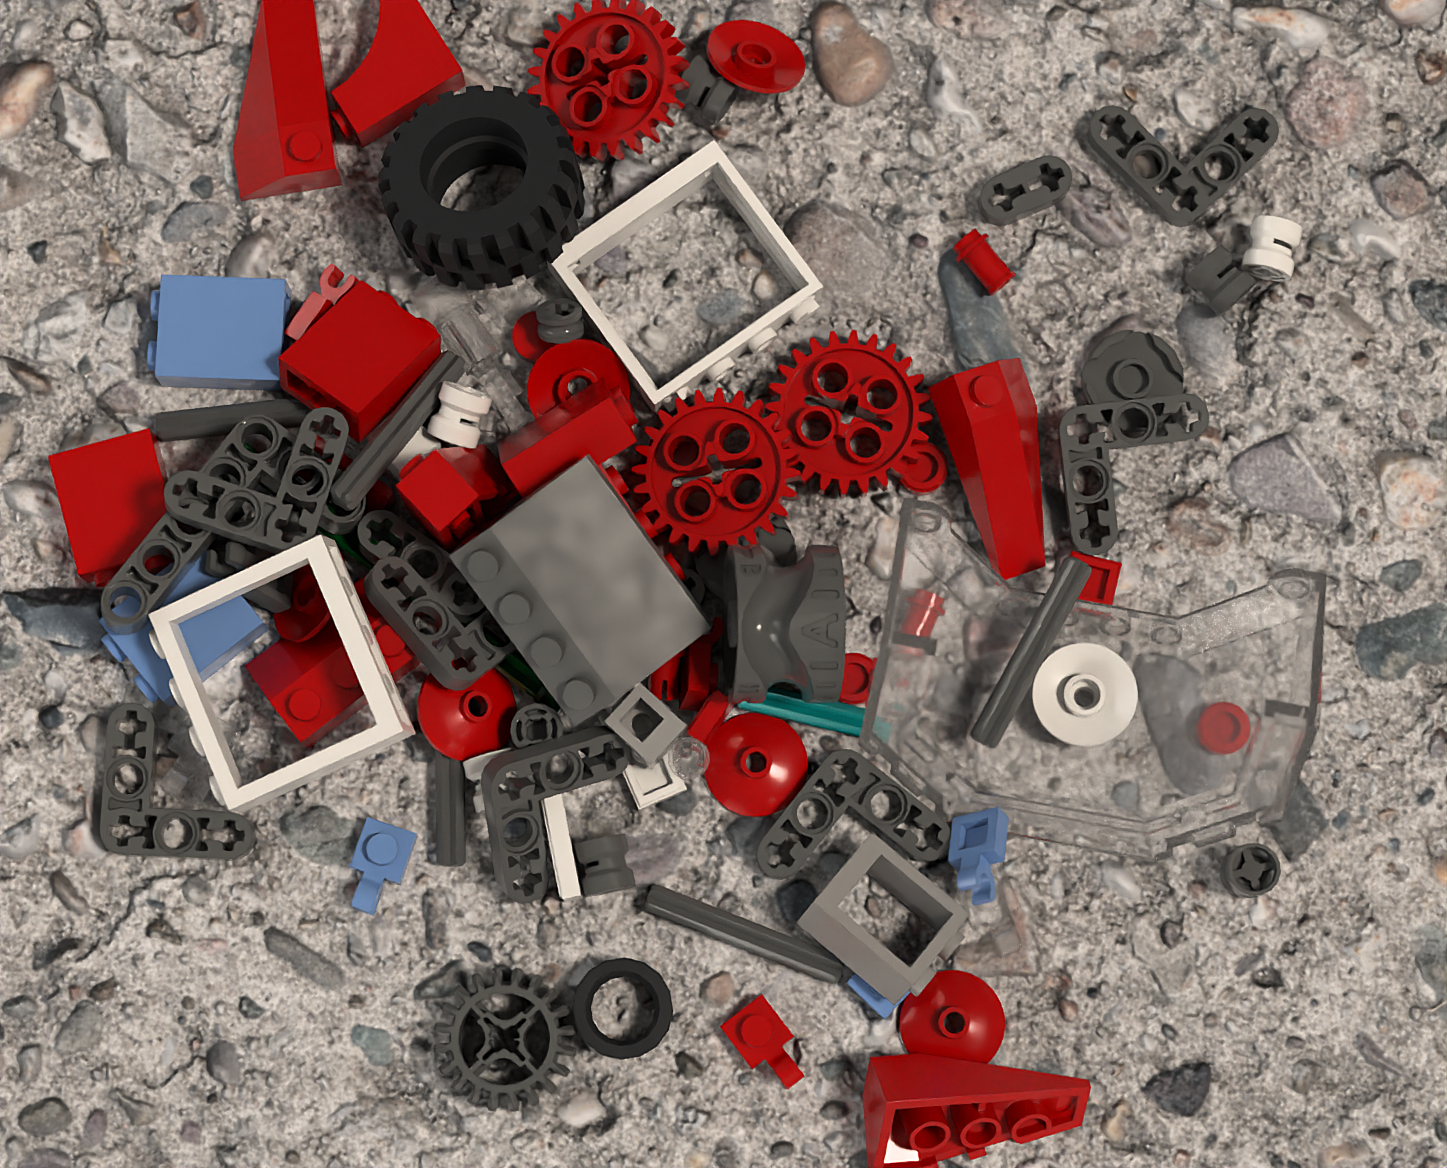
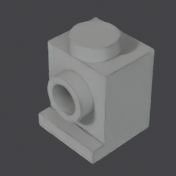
M641 683L632 692L629 690L604 708L609 714L608 718L604 721L605 726L616 733L651 770L687 732V725ZM641 715L649 717L653 723L651 730L645 734H639L632 728L633 720Z

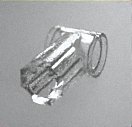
M436 276L408 294L420 317L428 320L438 333L441 334V339L446 345L447 350L460 356L465 361L463 370L466 376L480 372L503 353L502 347L474 308L476 303L463 282L460 281L458 287H451L440 283Z

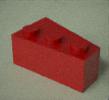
M485 444L477 445L476 448L461 446L435 449L426 458L422 454H418L401 469L398 476L402 480L396 485L408 514L441 548L450 554L465 537L495 518L509 500L520 494L503 469L500 460Z

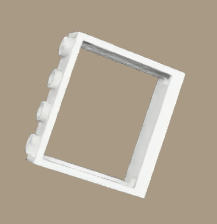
M715 140L576 235L571 242L563 244V253L553 263L550 264L547 261L548 270L567 296L582 305V316L603 345L610 348L619 357L626 368L630 382L655 415L658 414L657 412L660 409L664 410L665 408L669 413L676 411L675 399L678 397L685 404L694 397V393L691 390L706 379H709L713 384L724 378L736 367L733 360L749 349L753 354H756L768 347L778 337L775 331L790 320L795 325L805 321L819 309L820 306L817 304V301L821 299L823 290L822 284ZM714 179L797 292L658 389L575 275Z
M320 534L148 614L154 627L153 630L149 631L151 643L161 659H167L174 676L169 679L171 692L179 706L187 708L194 725L189 728L191 741L199 755L207 757L214 774L209 777L212 792L220 805H226L229 811L245 812L416 734L337 544L333 539ZM310 563L377 725L244 786L178 624Z

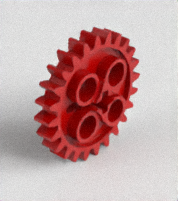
M592 0L591 11H588L576 2L574 4V19L570 21L565 16L558 14L557 20L561 30L558 33L546 29L542 32L550 42V45L547 49H533V53L543 61L541 66L528 68L527 73L540 80V83L527 89V93L538 98V100H542L539 102L540 106H548L559 117L561 126L566 127L575 154L580 158L584 159L590 151L591 157L599 162H603L609 150L611 156L619 161H623L625 146L627 145L640 155L643 153L642 138L647 136L652 141L659 143L661 140L656 127L660 123L672 128L675 125L673 120L667 115L669 109H684L685 105L675 97V92L690 88V84L679 77L677 73L688 69L690 63L682 56L675 55L680 53L686 46L678 37H671L676 28L666 19L661 21L662 14L652 6L645 10V5L639 0H631L628 5L625 0H610L609 7L604 0ZM629 35V43L626 49L621 53L615 54V45L618 40ZM647 56V62L643 65H640ZM584 58V67L581 72L571 77L570 71L574 62ZM647 79V88L644 94L639 98L632 99V92L636 84ZM578 91L573 95L572 99L570 100V95L573 92ZM602 102V110L595 120L588 122V113L591 107L596 103Z
M851 330L848 342L841 344L835 331H830L828 346L824 348L812 337L809 339L810 355L806 356L797 349L792 350L791 358L796 366L794 369L782 364L778 366L777 373L785 381V384H769L768 392L780 401L766 403L764 413L770 415L777 412L781 421L774 432L790 429L793 438L783 446V449H798L800 453V458L789 463L788 467L795 469L800 466L803 468L802 479L800 480V484L803 486L813 477L820 479L819 494L823 495L830 484L833 483L838 484L839 496L845 499L849 485H856L858 492L863 498L867 496L870 481H874L882 491H885L888 487L886 475L888 472L900 479L905 476L906 471L901 463L902 458L908 460L909 463L916 464L920 455L911 444H927L929 436L917 429V427L927 426L932 422L933 415L919 411V408L930 403L931 395L915 392L923 383L925 377L923 374L908 377L906 372L909 370L913 359L909 356L896 362L893 359L896 350L895 343L887 346L883 352L877 350L878 341L876 334H872L866 345L859 344L856 330ZM825 372H837L845 379L846 386L839 392H827L820 387L818 378ZM875 388H885L891 392L895 403L890 408L877 409L868 402L867 393ZM806 397L814 398L830 408L809 406L805 404L804 399ZM847 404L856 407L855 416L857 417H853L850 424H844L840 421L841 413L839 411H843ZM819 419L826 423L830 433L823 440L813 441L805 437L801 426L808 420ZM866 420L889 423L892 426V430H881L878 426ZM857 436H869L875 440L879 451L868 458L860 457L853 452L850 442Z
M722 388L716 389L713 402H707L701 391L695 390V405L688 407L679 397L676 398L675 404L678 413L673 417L660 409L657 413L664 426L660 430L646 426L644 431L653 442L651 446L638 445L635 448L639 455L647 459L646 464L632 467L634 475L646 479L645 483L633 489L637 497L651 498V500L643 505L642 511L646 516L660 514L653 525L657 533H662L672 527L669 538L671 545L676 547L687 537L689 538L688 551L692 555H696L702 544L706 543L712 558L718 557L721 544H727V546L739 544V541L746 539L749 544H759L756 533L761 529L774 537L777 533L770 520L774 516L789 520L790 515L781 504L783 500L797 501L799 498L797 492L787 487L788 482L802 479V474L799 470L788 467L789 463L800 458L798 449H783V446L793 438L790 429L774 432L781 421L779 414L774 412L763 419L762 414L765 405L762 400L758 399L749 408H746L745 395L743 391H738L732 402L729 403L726 402ZM735 430L747 432L750 435V442L744 451L738 454H731L724 450V441L729 433ZM688 442L697 444L699 446V454L692 464L679 466L674 463L673 455L679 445ZM755 459L762 460V465L758 468L734 469L722 473V482L719 484H714L710 477L705 476L689 481L679 487L672 486V482L676 478L709 475L712 473V464L720 462L724 469L729 470L738 468V466L745 465ZM746 480L759 482L761 484V493L755 502L741 504L735 500V491L740 483ZM696 492L708 494L710 496V506L704 514L690 516L685 513V502L691 494Z

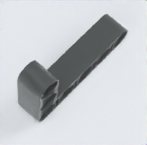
M253 414L246 416L238 422L199 472L212 477L219 474H229L235 477L239 486L255 490L261 482L277 494L297 437L265 415ZM261 434L267 437L271 447L262 453H252L243 446L242 442L249 435ZM304 450L300 453V456H311ZM315 450L313 451L312 456L321 459L328 465H331V462L322 459V456L319 453H317ZM339 468L336 473L333 484L343 473V471H341ZM309 469L313 474V479L303 485L293 484L297 492L303 495H313L320 491L323 486V480L320 474L313 469ZM188 484L186 490L179 495L180 507L189 509L192 502L208 505L209 509L205 517L215 519L216 503L222 494L213 491L212 502L199 498L197 496V487ZM331 492L328 496L327 502L331 499ZM366 496L356 506L355 511L345 517L332 514L326 502L319 522L320 527L335 535L351 533L358 527L364 515ZM284 499L289 504L293 505V507H295L300 512L303 511L304 507H299L290 502L288 499ZM232 501L226 506L224 517L227 522L232 519L245 501ZM304 508L311 514L315 512V508ZM166 511L105 587L101 595V609L105 624L112 631L122 635H131L139 632L150 621L148 614L158 610L218 534L206 530L195 535L186 534L178 528V520L174 519ZM157 554L165 555L173 561L174 566L168 574L154 576L144 568L146 560ZM128 595L136 598L140 602L141 607L134 616L128 618L115 615L110 608L113 601L120 596Z

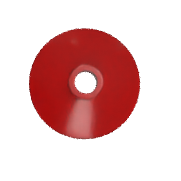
M751 20L724 22L712 30L706 45L707 56L713 67L733 84L753 92L775 94L789 91L800 83L805 72V59L796 43L776 28Z
M578 338L570 340L571 342L552 345L537 358L528 376L527 399L532 414L537 419L575 395L568 390V384L574 378L584 379L588 387L603 377L610 390L619 385L629 400L630 381L625 366L610 348L597 341Z
M310 563L293 571L291 608L277 614L274 613V621L278 633L286 640L299 643L315 636L332 616Z
M460 657L457 660H453L451 665L458 671L460 668H465L467 662ZM495 668L464 690H451L444 687L430 672L419 691L417 715L424 736L439 753L450 759L465 762L471 758L498 751L507 743L511 736V723L516 715V701L509 682ZM471 698L476 699L480 705V714L478 716L472 715L469 711L468 704Z
M746 713L728 720L719 727L706 747L703 767L706 783L720 804L742 816L764 817L775 814L789 806L801 791L807 776L808 759L801 738L785 721L760 713ZM754 753L762 755L766 760L765 769L757 773L750 771L746 766V759L749 755Z
M945 970L937 972L917 997L911 992L907 995L900 1011L899 1027L903 1044L909 1054L922 1053L987 1064L995 1056L1002 1043L1005 1032V1016L998 996L985 981L964 971ZM951 1012L958 1013L963 1018V1028L958 1033H950L944 1026V1019Z

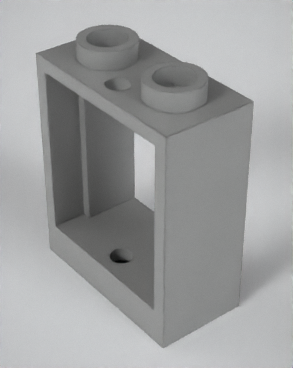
M872 832L796 923L895 1006L908 991L917 997L937 973L929 965L937 955L946 961L963 941L965 936L958 929L970 913ZM866 872L937 931L910 967L838 908L839 904Z

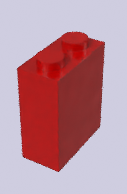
M360 280L278 357L280 387L312 410L328 407L339 411L347 420L349 427L348 436L361 443L396 409L441 354V334L438 333L428 320L422 317L416 318L401 308L390 294L383 290L377 291Z
M602 377L498 442L501 465L522 498H524L588 453L598 466L637 442L632 428L633 425L639 422L634 414L635 410L620 386L618 385L610 390Z
M150 428L48 456L78 575L87 583L95 582L96 587L107 586L167 511L164 503V490L168 477L158 439ZM178 521L177 526L181 530L180 522ZM157 554L146 560L144 568H146L148 573H156L162 571L173 561L165 555Z

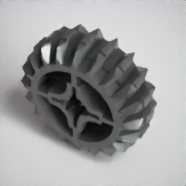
M496 967L492 969L491 974L493 985L486 987L483 977L476 973L471 976L472 983L477 989L475 993L470 995L461 985H457L454 988L456 996L464 1002L459 1009L451 1003L444 1002L442 1004L441 1010L454 1016L451 1025L442 1022L435 1023L434 1030L436 1032L450 1034L449 1043H438L433 1048L437 1054L451 1052L453 1060L443 1063L439 1066L441 1074H448L458 1069L461 1076L451 1084V1089L454 1092L462 1090L469 1082L474 1086L467 1100L470 1104H477L483 1092L490 1094L488 1100L489 1111H497L500 1104V1096H508L509 1110L515 1112L520 1107L518 1094L525 1092L528 1102L532 1106H536L540 1103V1099L534 1088L540 1083L550 1094H554L558 1088L555 1083L548 1078L552 1070L564 1077L569 1075L570 1069L565 1065L557 1063L560 1054L576 1056L577 1048L570 1045H561L562 1036L577 1034V1029L575 1025L560 1027L558 1019L568 1016L572 1009L569 1005L560 1006L556 1010L552 1009L550 1003L556 1000L560 994L556 987L549 989L543 997L537 993L543 983L542 976L536 974L531 979L527 988L521 985L524 977L521 968H514L511 983H504L502 969ZM499 995H516L526 998L532 1003L514 1018L502 1020L496 1017L482 1002ZM471 1014L484 1030L486 1039L482 1049L468 1064L463 1052L462 1035L465 1023ZM544 1015L549 1028L550 1044L547 1056L543 1064L540 1065L527 1049L525 1040L530 1028ZM488 1018L495 1026H500L505 1030H509L513 1026L517 1027L526 1019V1022L518 1029L520 1038L515 1039L520 1041L517 1049L524 1055V1061L516 1053L507 1049L494 1052L487 1060L485 1059L494 1049L491 1041L497 1040L492 1038L495 1030L487 1023L486 1020ZM506 1058L515 1062L529 1076L526 1080L511 1085L494 1084L480 1077L488 1067H491L498 1060Z

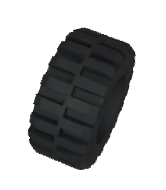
M482 85L467 86L464 93L454 95L451 90L438 95L440 101L431 106H428L425 102L413 111L414 119L410 123L403 121L394 132L393 137L396 144L389 143L386 146L381 158L384 168L378 173V187L382 194L381 202L407 258L413 259L416 268L425 275L434 276L436 274L440 283L451 287H458L460 281L464 282L467 290H485V284L496 283L497 288L513 285L512 279L525 275L526 279L541 272L539 265L546 260L550 264L553 263L563 253L561 243L563 241L569 243L573 240L579 228L576 219H580L584 214L585 198L583 190L585 185L566 127L561 126L559 117L550 107L540 106L538 98L526 92H520L516 97L512 88L494 85L493 91H484ZM508 165L525 172L518 187L507 198L491 207L476 211H458L440 205L447 189L459 177L478 167Z

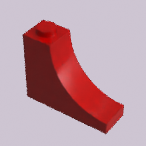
M379 0L377 31L368 54L356 71L344 83L331 91L336 109L331 111L330 114L335 124L346 139L354 134L362 148L399 127L403 121L407 122L414 118L413 111L425 102L428 106H431L440 101L438 95L451 90L455 93L466 86L462 68L418 0Z

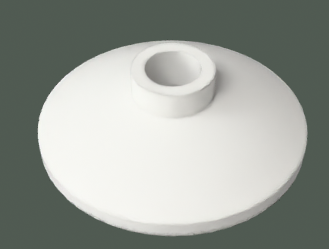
M1093 643L1071 644L1052 653L1042 663L1035 676L1032 688L1034 710L1042 726L1058 740L1078 747L1098 746L1116 738L1130 723L1138 700L1136 680L1128 664L1114 651ZM1079 690H1087L1092 694L1094 701L1088 707H1081L1074 701V694Z

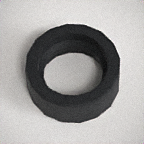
M624 957L605 960L586 973L576 987L572 1011L575 1027L588 1046L603 1056L624 1060L641 1057L659 1045L669 1031L673 1006L670 990L660 973L645 962ZM620 977L635 979L646 986L653 997L655 1009L652 1023L646 1031L634 1039L624 1041L609 1038L599 1031L593 1021L591 1010L594 995L601 985L611 979Z

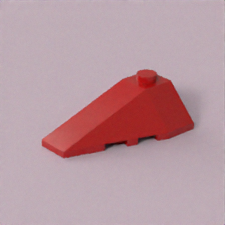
M261 0L233 147L241 201L342 186L314 0Z
M1020 358L997 360L951 375L929 387V393L997 583L1045 567L1037 404Z
M922 1053L870 1057L862 1095L868 1168H939L937 1162L967 1153L969 1160L986 1156L985 1147L1013 1139L1019 1144H1024L1082 1126L1091 1085L1088 1079Z

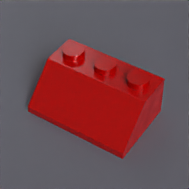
M363 576L353 585L394 683H396L422 662L369 601L364 592L363 583L365 576ZM332 616L325 626L309 640L295 643L282 637L245 665V668L300 743L307 749L368 704Z

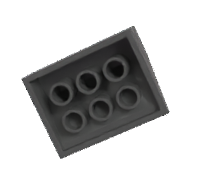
M589 453L465 537L449 555L453 563L575 727L616 701L713 626L710 619Z

